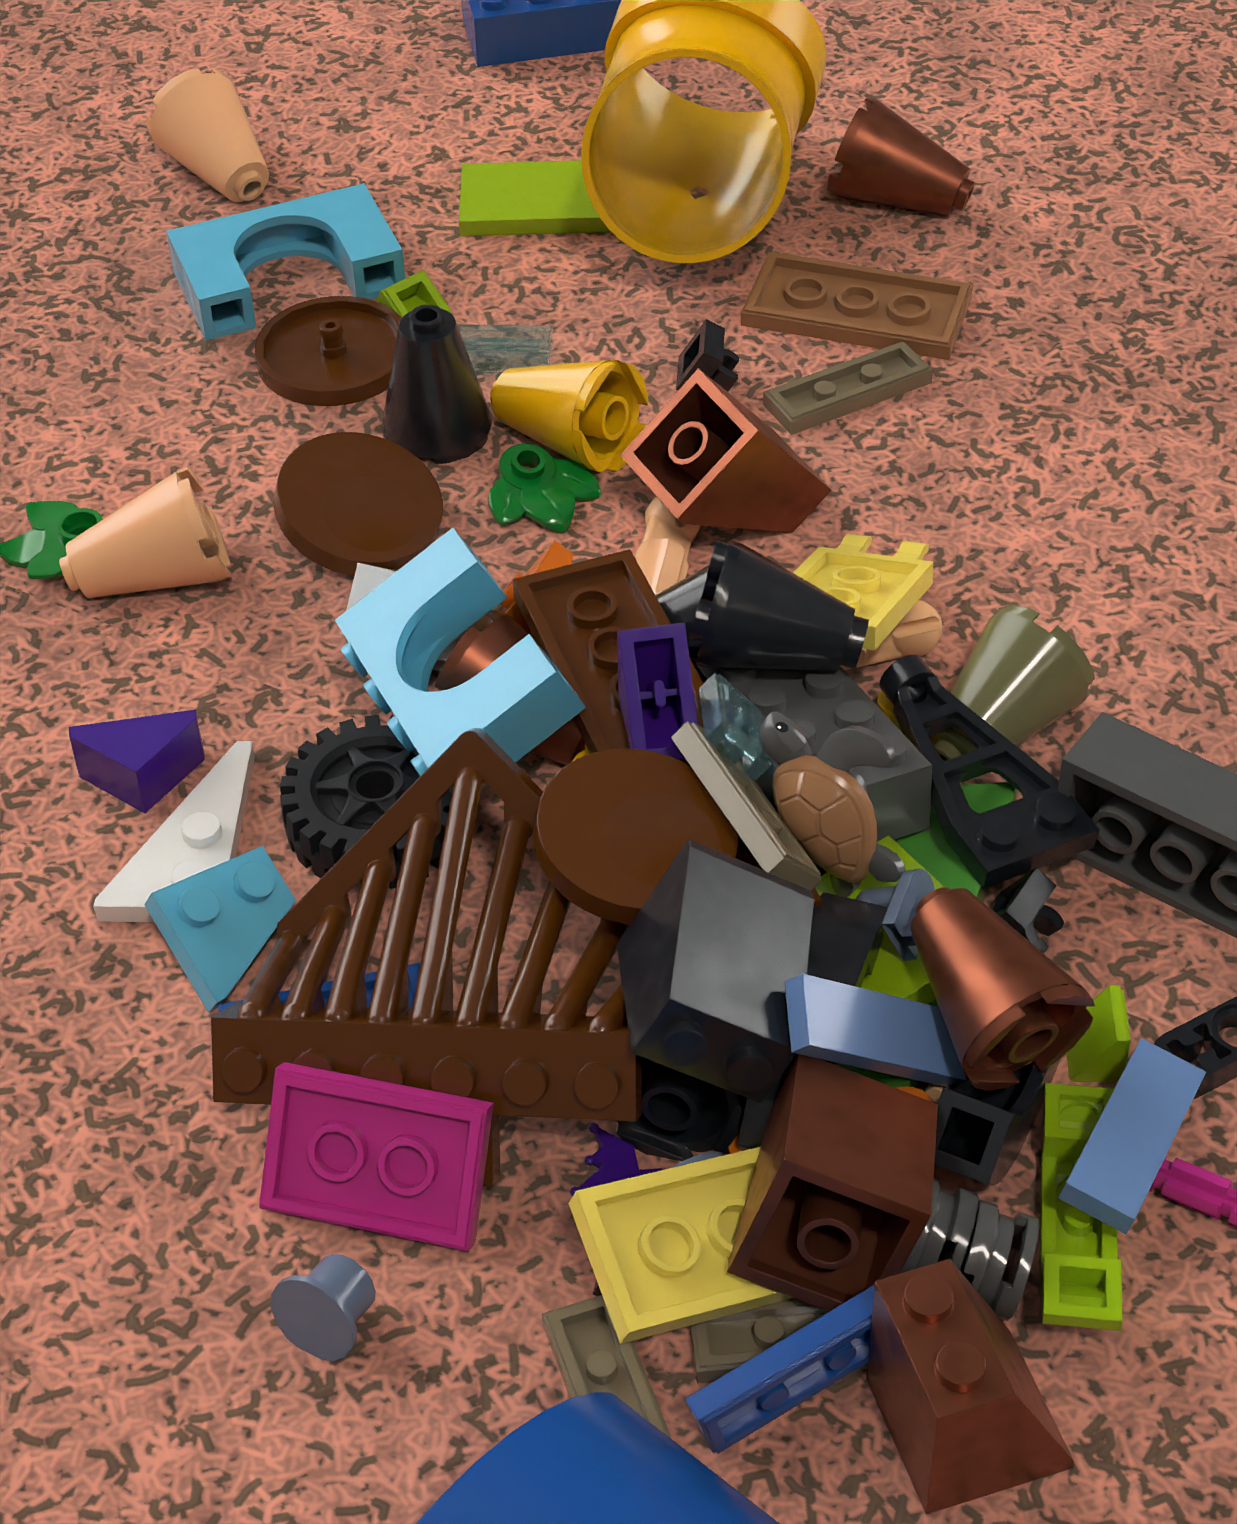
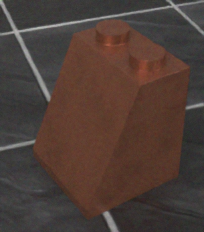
M699 368L620 454L660 501L683 524L793 533L832 491L769 425Z
M798 1054L771 1108L727 1272L828 1311L835 1309L873 1286L875 1281L900 1274L932 1214L938 1104L824 1060Z
M951 1259L875 1281L867 1382L926 1515L1074 1467V1460L1010 1330Z

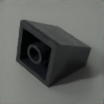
M688 839L617 943L632 1053L761 1103L796 1056V1053H791L785 981L800 974H807L814 906L812 891Z

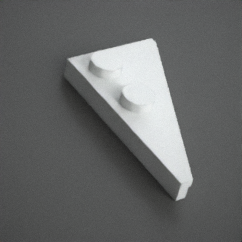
M236 741L96 897L93 907L97 921L154 922L144 905L152 892L236 857L255 760L252 741Z

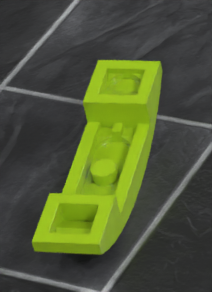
M1045 1083L1041 1143L1039 1282L1042 1324L1121 1331L1122 1266L1121 1259H1118L1117 1230L1058 1198L1115 1088Z

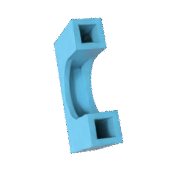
M365 183L166 231L173 272L206 341L257 328L251 288L246 276L256 267L274 259L289 256H307L327 261L340 271L354 297L366 299L378 298L381 290L405 279L403 250Z
M454 528L447 531L335 620L348 640V643L341 647L342 653L363 678L368 674L371 679L363 684L364 688L385 714L391 711L394 713V716L387 721L389 728L409 752L416 748L419 753L411 760V763L420 776L467 730L472 728L484 730L516 763L586 708L558 667L530 634L465 683L448 690L428 692L430 674L445 648L460 634L485 616L484 614L508 598L483 562Z

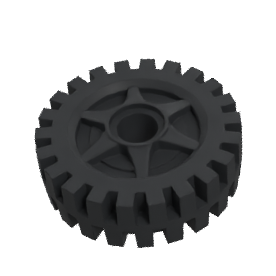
M379 715L365 716V727L360 728L356 727L353 719L339 722L340 734L335 735L328 727L316 733L317 745L309 741L304 742L298 748L299 759L291 757L285 766L286 776H282L280 783V800L288 843L292 852L296 851L298 861L305 868L312 865L314 875L322 878L420 777L411 763V760L419 754L416 748L409 752L388 725L380 724ZM450 791L441 798V831L435 836L430 864L436 869L439 867L452 797ZM408 833L393 847L396 877L390 882V889L396 888Z

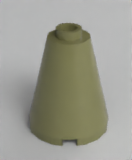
M1011 604L999 608L988 620L950 693L1018 747L1081 705L1093 691V689H1088V686L1095 679V675L1084 651L1067 632L1057 625L1049 633L1033 622L1040 613L1027 607ZM954 729L929 737L944 761L977 750Z

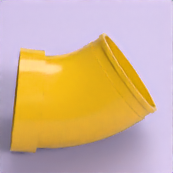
M621 0L604 52L606 76L597 101L586 122L583 134L581 167L586 191L595 211L607 228L626 245L646 256L666 262H706L723 257L741 248L752 240L771 220L786 191L795 136L803 129L813 113L826 68L827 52L824 36L814 16L800 0ZM684 57L714 61L733 69L749 80L760 91L771 109L755 112H731L705 107L688 101L666 89L645 71L644 67L666 59ZM699 186L709 191V194L694 199L689 191Z

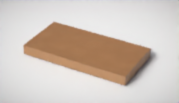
M769 252L741 311V326L879 349L904 341L917 355L949 360L972 299L973 284Z

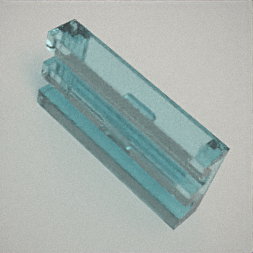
M457 324L475 373H503L509 368L550 365L553 342L552 326Z
M714 673L699 688L705 738L715 747L723 740L725 756L734 764L742 758L744 773L755 781L771 766V758L763 751L759 741L760 726L764 721L762 711L721 674L717 675Z

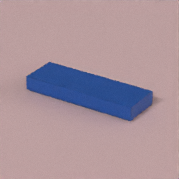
M874 1285L685 1399L700 1433L713 1453L717 1451L719 1454L869 1362Z

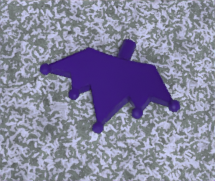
M593 1122L589 1125L588 1129L591 1133L595 1134L600 1149L593 1155L586 1156L584 1161L586 1165H594L599 1169L579 1187H572L570 1194L573 1196L577 1190L663 1169L639 1170L634 1146L599 1128L598 1124Z

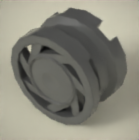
M934 1179L931 1217L900 1273L951 1259L959 1270L961 1269L975 1225L979 1201L977 1193L958 1188L954 1193L941 1190L938 1180Z
M979 1199L974 1229L960 1271L1000 1319L1009 1321L1018 1307L1031 1269L1039 1233V1220L1037 1217L1021 1212L1014 1218L999 1213L998 1205Z

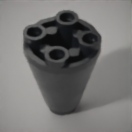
M717 540L688 641L689 658L696 661L695 665L705 668L838 671L841 665L855 669L864 644L869 619L855 616V609L744 544L734 541L725 543Z

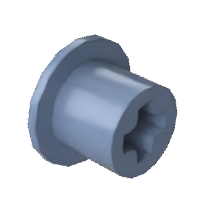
M331 1254L324 1257L307 1276L292 1275L282 1279L271 1293V1310L278 1327L297 1348L322 1360L335 1361L346 1357L356 1344L357 1327L355 1323L375 1301L376 1290L371 1277L355 1260L344 1255Z

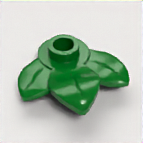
M517 444L508 448L500 458L498 467L500 478L489 491L488 504L493 517L500 526L510 525L526 514L543 527L562 534L568 531L572 522L575 501L589 502L599 499L601 489L594 475L572 460L554 459L545 449L537 445ZM522 466L531 467L532 469H527Z
M29 502L26 504V513L32 530L14 539L0 543V557L12 566L27 567L29 579H49L60 576L63 573L59 559L67 556L66 543L103 520V518L96 510L78 508L70 502Z

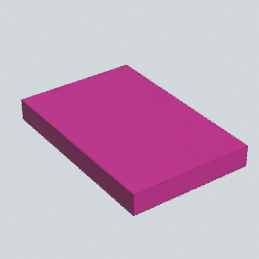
M283 1062L275 1068L259 1208L469 1251L476 1241L494 1103Z

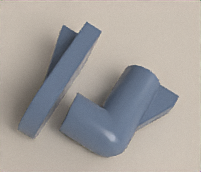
M923 869L907 870L903 872L896 886L866 889L861 891L855 899L888 907L882 922L883 928L904 961L916 960L919 952L910 931V924L916 915L915 908L919 901L935 890L930 875Z

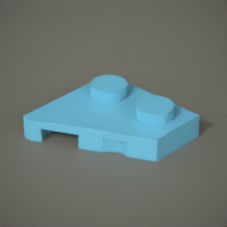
M261 846L152 892L144 905L206 1010L210 1013L217 1009L218 1005L222 1004L277 928V923L287 914L296 899L268 853Z

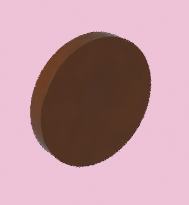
M353 296L321 297L295 304L272 317L259 332L255 342L258 373L270 390L285 399L301 404L339 406L372 398L388 389L398 326L402 317L382 303Z
M357 432L325 434L301 444L284 461L279 471L273 503L276 520L288 541L300 553L316 564L332 571L355 576L357 563L398 571L435 541L443 516V499L439 485L431 471L420 459L392 441Z
M629 748L594 752L574 760L558 771L549 781L541 795L533 833L534 848L539 864L552 885L564 897L595 916L629 925L688 839L733 858L736 857L738 848V833L691 766L661 753Z

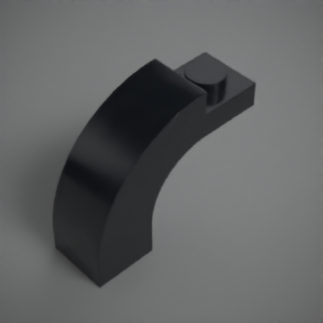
M1060 1059L1041 1072L1033 1061L1013 1071L1020 1083L1004 1089L985 1091L975 1088L967 1076L966 1080L961 1081L955 1089L943 1088L938 1101L935 1165L987 1185L993 1186L998 1184L1008 1173L1023 1147L1043 1105L1045 1083L1052 1082Z

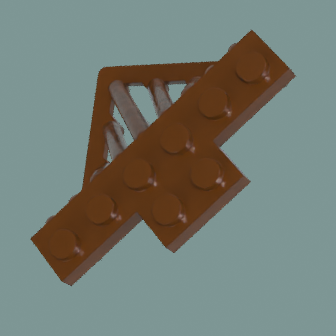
M472 728L462 733L277 923V942L243 1002H236L211 1017L213 1102L271 1105L275 1068L283 1062L493 1102L483 1186L491 1187L500 1179L499 1115L636 1122L642 1115V1057L632 1053L622 983L595 1016H586L588 1001L615 954L617 943L629 927V924H622L604 918L600 919V924L549 1014H540L543 982L571 901L564 897L548 881L503 1011H498V964L527 842L534 832L537 809L543 791L484 730ZM487 784L504 801V827L501 831L458 1009L453 1011L452 949L480 792ZM453 787L412 1009H409L408 962L435 836L441 831V798ZM408 833L371 1002L368 1007L364 975L390 882L396 877L393 847ZM362 880L352 915L348 893ZM317 926L313 938L307 939V935ZM349 926L329 998L325 1006L321 987L344 930ZM307 950L285 1004H283L278 994L300 953Z

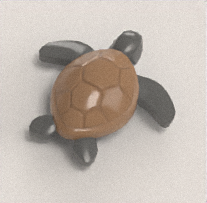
M778 711L770 712L760 726L759 741L763 751L771 759L759 763L753 775L773 807L774 805L776 806L779 816L809 858L817 866L830 874L831 885L838 896L849 897L858 889L861 881L867 877L869 872L878 881L897 882L903 872L906 871L905 866L895 852L886 846L877 844V821L874 808L867 794V788L862 776L853 768L856 766L885 768L896 760L893 746L886 737L874 730L851 725L833 732L826 739L819 752L814 753L801 727Z

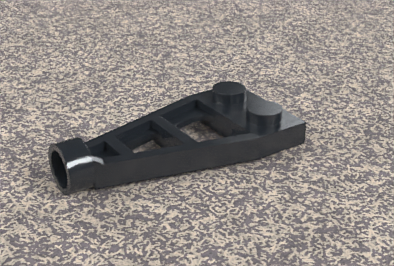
M908 655L902 657L885 670L881 676L879 686L894 706L893 713L900 730L932 764L931 805L945 839L975 880L981 885L982 889L1095 846L1100 829L1072 795L1068 797L1058 791L1059 780L946 690L920 656ZM954 729L977 750L944 761L929 737ZM993 772L1005 779L1023 796L1021 799L979 814L970 808L960 783Z

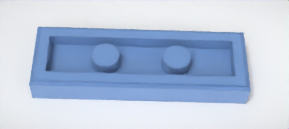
M800 974L785 981L791 1053L950 1087L966 1080V1075L962 1070L939 1007L807 974Z
M1140 1038L1058 1198L1127 1235L1206 1071Z

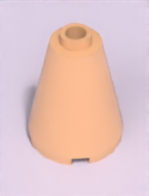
M199 68L191 69L172 78L156 93L152 100L156 108L152 118L150 119L148 115L146 118V126L151 139L160 149L229 200L241 202L257 198L263 192L269 180V170L234 84L226 75L216 69H212L214 73L202 74Z
M190 467L177 470L66 543L67 556L60 558L59 562L63 576L71 591L81 589L86 598H95L219 582L231 578L232 573L227 569V566L231 565L220 527L212 507L207 508L202 500L196 501L194 494L204 489Z

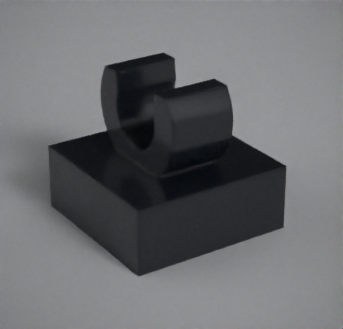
M707 319L704 321L679 355L676 390H679L698 368L726 391L731 389L738 380V374L732 370L739 362V356L724 348L725 328Z
M1037 867L1002 890L990 906L991 910L1042 953L1046 952L1049 946L1038 937L1034 927L1040 934L1049 937L1060 930L1065 924L1056 910L1044 905L1057 885Z

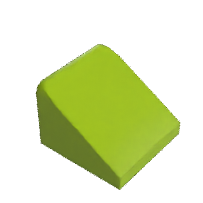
M424 270L381 290L376 302L393 309L401 317L421 305H434L452 314L451 309Z
M1109 985L1093 999L1095 1006H1086L1093 1017L1091 1026L1077 1044L1066 1053L1068 1074L1071 1081L1118 1082L1126 1067L1131 1038L1124 990H1121L1120 985Z

